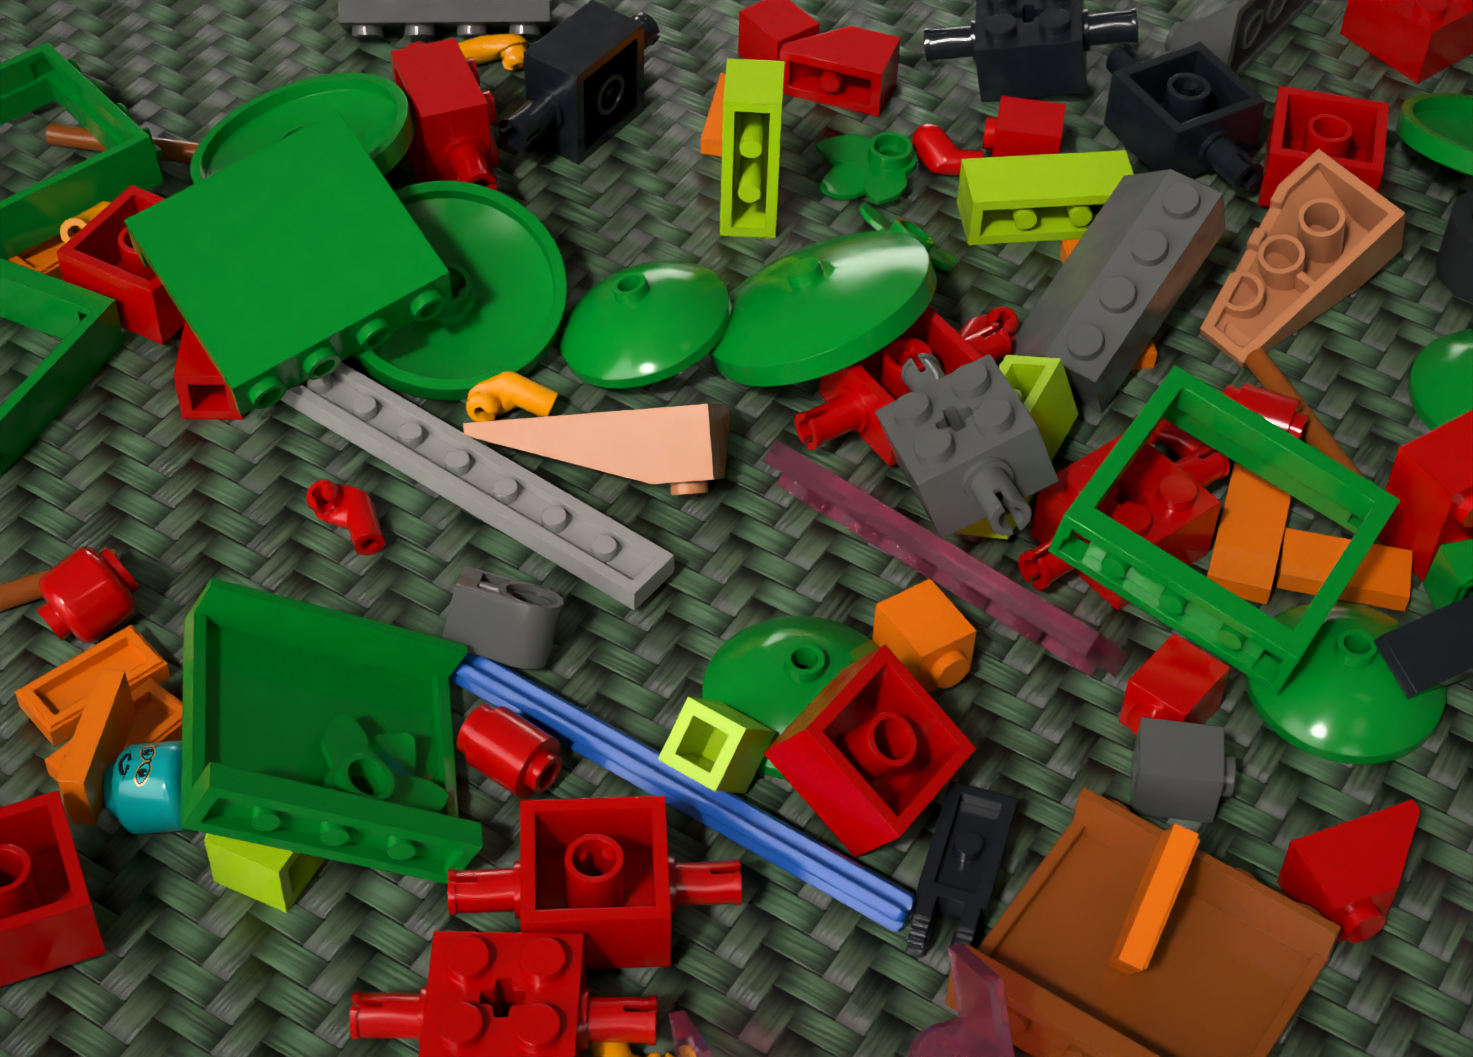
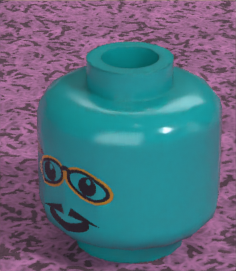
M182 741L129 745L118 755L116 762L108 766L103 782L105 806L109 815L114 819H119L121 825L130 833L152 834L189 830L181 828Z

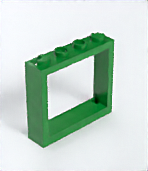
M48 42L0 63V126L56 100L107 150L0 201V258L4 260L60 234L64 221L79 215L102 201H114L130 185L147 191L164 182L157 161L163 155L162 150L153 142L150 129L148 127L141 129L133 121L129 111L122 103L114 104L107 97L103 87L96 79L89 81L82 74L73 58L66 60Z
M0 258V317L62 339L63 341L0 406V477L125 343L115 299Z
M1174 365L1066 511L1048 551L1277 694L1397 507L1400 499L1383 490L1374 482L1361 477L1326 456L1317 448L1306 444L1269 422L1262 415L1249 410L1214 389L1205 381ZM1163 419H1166L1355 534L1294 630L1098 510ZM1079 534L1080 536L1090 541V544H1087L1075 535ZM1266 650L1282 660L1281 663L1264 654L1263 651Z

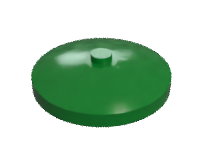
M352 72L310 77L266 92L243 104L223 118L205 135L196 148L191 160L190 175L195 184L310 124L339 111L382 175L385 176L398 164L409 149L415 134V119L403 90L397 84L384 77Z
M1431 93L1413 96L1404 101L1396 125L1399 137L1411 148L1431 160L1473 178V95Z
M432 181L413 184L395 190L394 192L450 272L452 301L447 303L445 308L434 318L424 322L414 321L394 332L393 336L382 346L369 351L363 349L351 357L367 373L385 385L408 395L432 400H466L468 393L477 383L504 371H513L526 376L542 361L551 349L560 331L565 311L567 294L565 267L560 251L546 227L534 214L514 199L493 189L472 183Z
M866 231L822 240L771 262L742 281L729 293L732 301L730 323L720 341L709 352L716 368L724 377L733 382L749 386L767 387L789 385L819 378L867 358L902 335L929 306L936 290L937 278L926 248L914 237L903 233Z

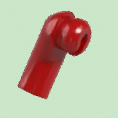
M928 123L919 126L912 137V145L916 154L928 170L934 174L960 176L962 159L984 158V151L958 149L945 131L936 124Z
M321 479L310 486L306 496L309 508L314 510L317 518L349 530L354 550L358 554L373 555L384 547L385 538L372 499L366 492L352 486L335 484L329 479Z

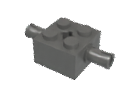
M929 353L917 354L925 369L923 372L919 371L912 358L908 359L902 367L901 377L911 392L876 410L875 413L899 467L939 537L943 539L985 517L988 518L989 525L995 533L1001 536L1014 534L1013 530L1004 517L1007 514L1011 515L1020 531L1024 529L1029 523L1032 514L1030 506L1023 498L1058 482V478L1038 426L992 356L988 354L972 363L957 368L948 375L944 374L936 357Z

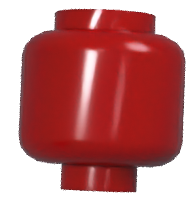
M82 546L40 578L38 584L39 592L46 600V603L36 611L61 641L73 633L81 642L95 644L136 611L137 604L133 593L140 586L107 547L98 553L93 548Z

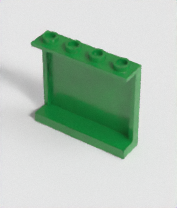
M339 111L310 124L124 220L135 252L146 268L151 266L230 389L236 409L240 415L254 408L264 409L274 405L282 399L287 390L309 378L316 380L329 375L339 366L342 360L363 349L369 351L382 346L393 336L394 332L414 321L424 322L434 318L445 308L447 303L452 301L450 272Z
M211 578L184 619L181 828L448 884V869L464 870L483 847L481 823L459 818L449 676L468 653L467 645L431 634L382 623L370 618ZM341 712H347L362 727L367 737L396 732H409L413 734L416 744L415 777L429 780L449 793V798L445 806L439 813L324 788L323 780L330 769L321 748V736L324 728L335 716Z

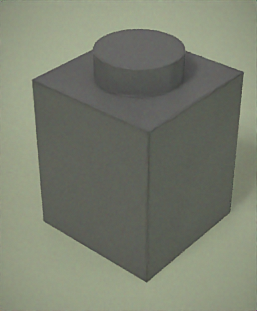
M1141 717L1131 758L1130 811L1133 814L1213 823L1220 796L1231 797L1235 783L1236 758L1235 756L1224 755V727Z

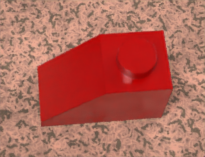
M847 26L785 43L780 49V61H785L783 94L879 117L897 81L901 37Z
M1412 799L1290 841L1277 883L1287 898L1313 907L1324 918L1341 926L1336 943L1348 940L1350 943H1359L1371 938L1386 923V916L1398 889L1419 817V807Z

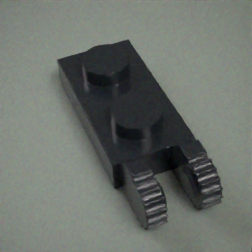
M950 781L916 889L915 906L917 908L908 936L906 954L922 958L924 950L928 948L931 940L932 922L935 912L961 918L958 931L953 934L949 949V956L951 957L950 966L966 944L973 947L978 924L984 925L1016 814L1018 798Z

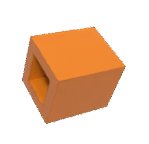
M927 579L876 604L872 640L879 647L886 644L921 686L930 693L938 688H950L960 682L966 674L970 673L977 630L931 579Z

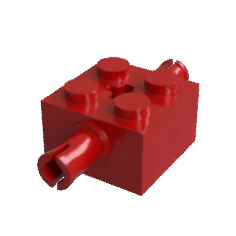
M456 38L432 43L414 42L403 49L391 51L394 83L405 93L415 119V134L406 155L419 183L459 181L484 186L497 191V180L492 174V168L499 167V154L495 139L490 134L489 125L497 122L496 108L491 92L489 90L482 91L480 88L479 72L474 59L465 58Z
M928 306L910 328L887 346L851 366L820 377L819 395L826 402L806 412H800L795 416L794 424L797 435L803 444L807 442L809 450H816L822 444L853 430L891 467L897 464V461L875 411L911 392L901 377L902 367L906 361L912 358L919 371L923 372L925 369L917 354L929 353L936 357L945 375H948L957 368L972 363L988 354L992 356L994 361L1003 360L1006 355H1011L1012 352L1010 337L1004 328L999 330L1000 324L997 322H991L984 328L962 337L935 310Z
M1123 434L1056 473L1058 482L1038 491L1031 535L1041 544L1032 550L1020 554L1018 558L1020 572L1027 583L1041 574V577L1033 582V588L1043 590L1050 586L1053 581L1072 570L1118 611L1130 604L1129 601L1048 551L1064 514ZM1147 441L1098 510L1189 566L1209 553L1221 501L1207 491L1205 487L1228 475L1230 472L1229 459L1217 450L1206 457L1208 453L1215 449L1203 443L1196 450L1173 463ZM1079 534L1075 535L1082 541L1086 542L1087 544H1090V541H1088L1084 537L1080 536Z
M665 795L520 800V861H514V868L448 869L449 916L459 913L515 912V919H520L521 932L584 934L587 970L670 967L671 913H676V906L741 905L740 859H732V861L675 863V857L668 856Z
M434 931L427 986H422L420 993H380L354 990L351 998L352 1004H356V1006H350L349 1023L352 1040H361V1038L418 1039L420 1046L418 1057H583V1050H588L589 1042L648 1043V1045H657L658 996H591L590 989H588L584 934Z

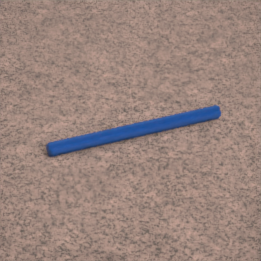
M467 653L449 676L450 680L496 707L506 706L556 738L561 744L651 795H665V802L889 930L900 932L911 919L916 905V898L913 893L734 793L712 791L659 761V751L492 659Z

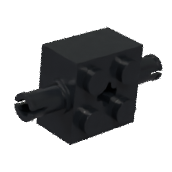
M590 0L574 14L565 18L561 24L538 42L533 43L524 52L523 59L526 103L499 123V127L502 128L499 130L503 141L510 148L517 151L524 150L530 142H533L580 165L644 111V50L650 45L655 44L660 36L656 35L660 32L656 21L648 14L642 12L636 13L631 18L599 2Z
M976 0V16L974 20H971V25L935 29L924 28V47L927 62L973 57L974 62H976L981 102L1000 101L1001 96L1034 98L1087 93V51H1091V46L1125 42L1139 43L1137 8L1089 14L1088 9L1084 8V0Z
M1197 42L1149 60L1144 59L1135 47L1128 43L1124 44V50L1119 45L1110 53L1106 61V69L1112 74L1104 125L1153 172L1172 169L1187 177H1191L1213 168L1240 194L1244 193L1245 189L1247 191L1252 190L1260 182L1264 174V168L1259 162L1250 157L1249 154L1255 152L1266 100L1203 43Z

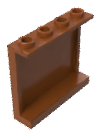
M1083 787L1078 795L1073 821L978 949H975L966 944L951 964L945 1005L1033 1057H1271L1326 969L1341 926L1324 918L1313 907L1297 903L1263 885L1247 871L1232 868L1207 853L1196 849L1148 968L1128 976L1106 966L1160 834L1164 830L1133 814L1120 802L1106 799Z

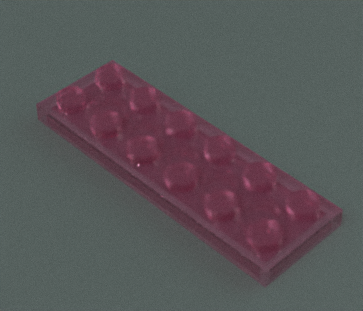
M777 439L763 459V462L782 474L775 485L826 517L846 527L877 548L897 558V560L935 581L977 609L983 611L988 601H990L989 606L985 610L987 614L1036 644L1041 634H1045L1046 636L1040 644L1041 647L1091 677L1097 666L1115 677L1129 654L1096 630Z

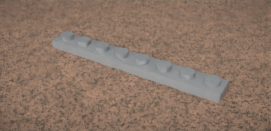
M342 362L329 375L316 380L309 378L287 390L286 394L280 399L634 611L674 573V555L472 437L464 436L463 432Z

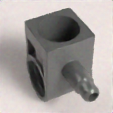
M465 566L455 585L442 638L466 644L470 654L492 659L509 666L522 669L543 668L548 664L564 601L557 593L537 584Z

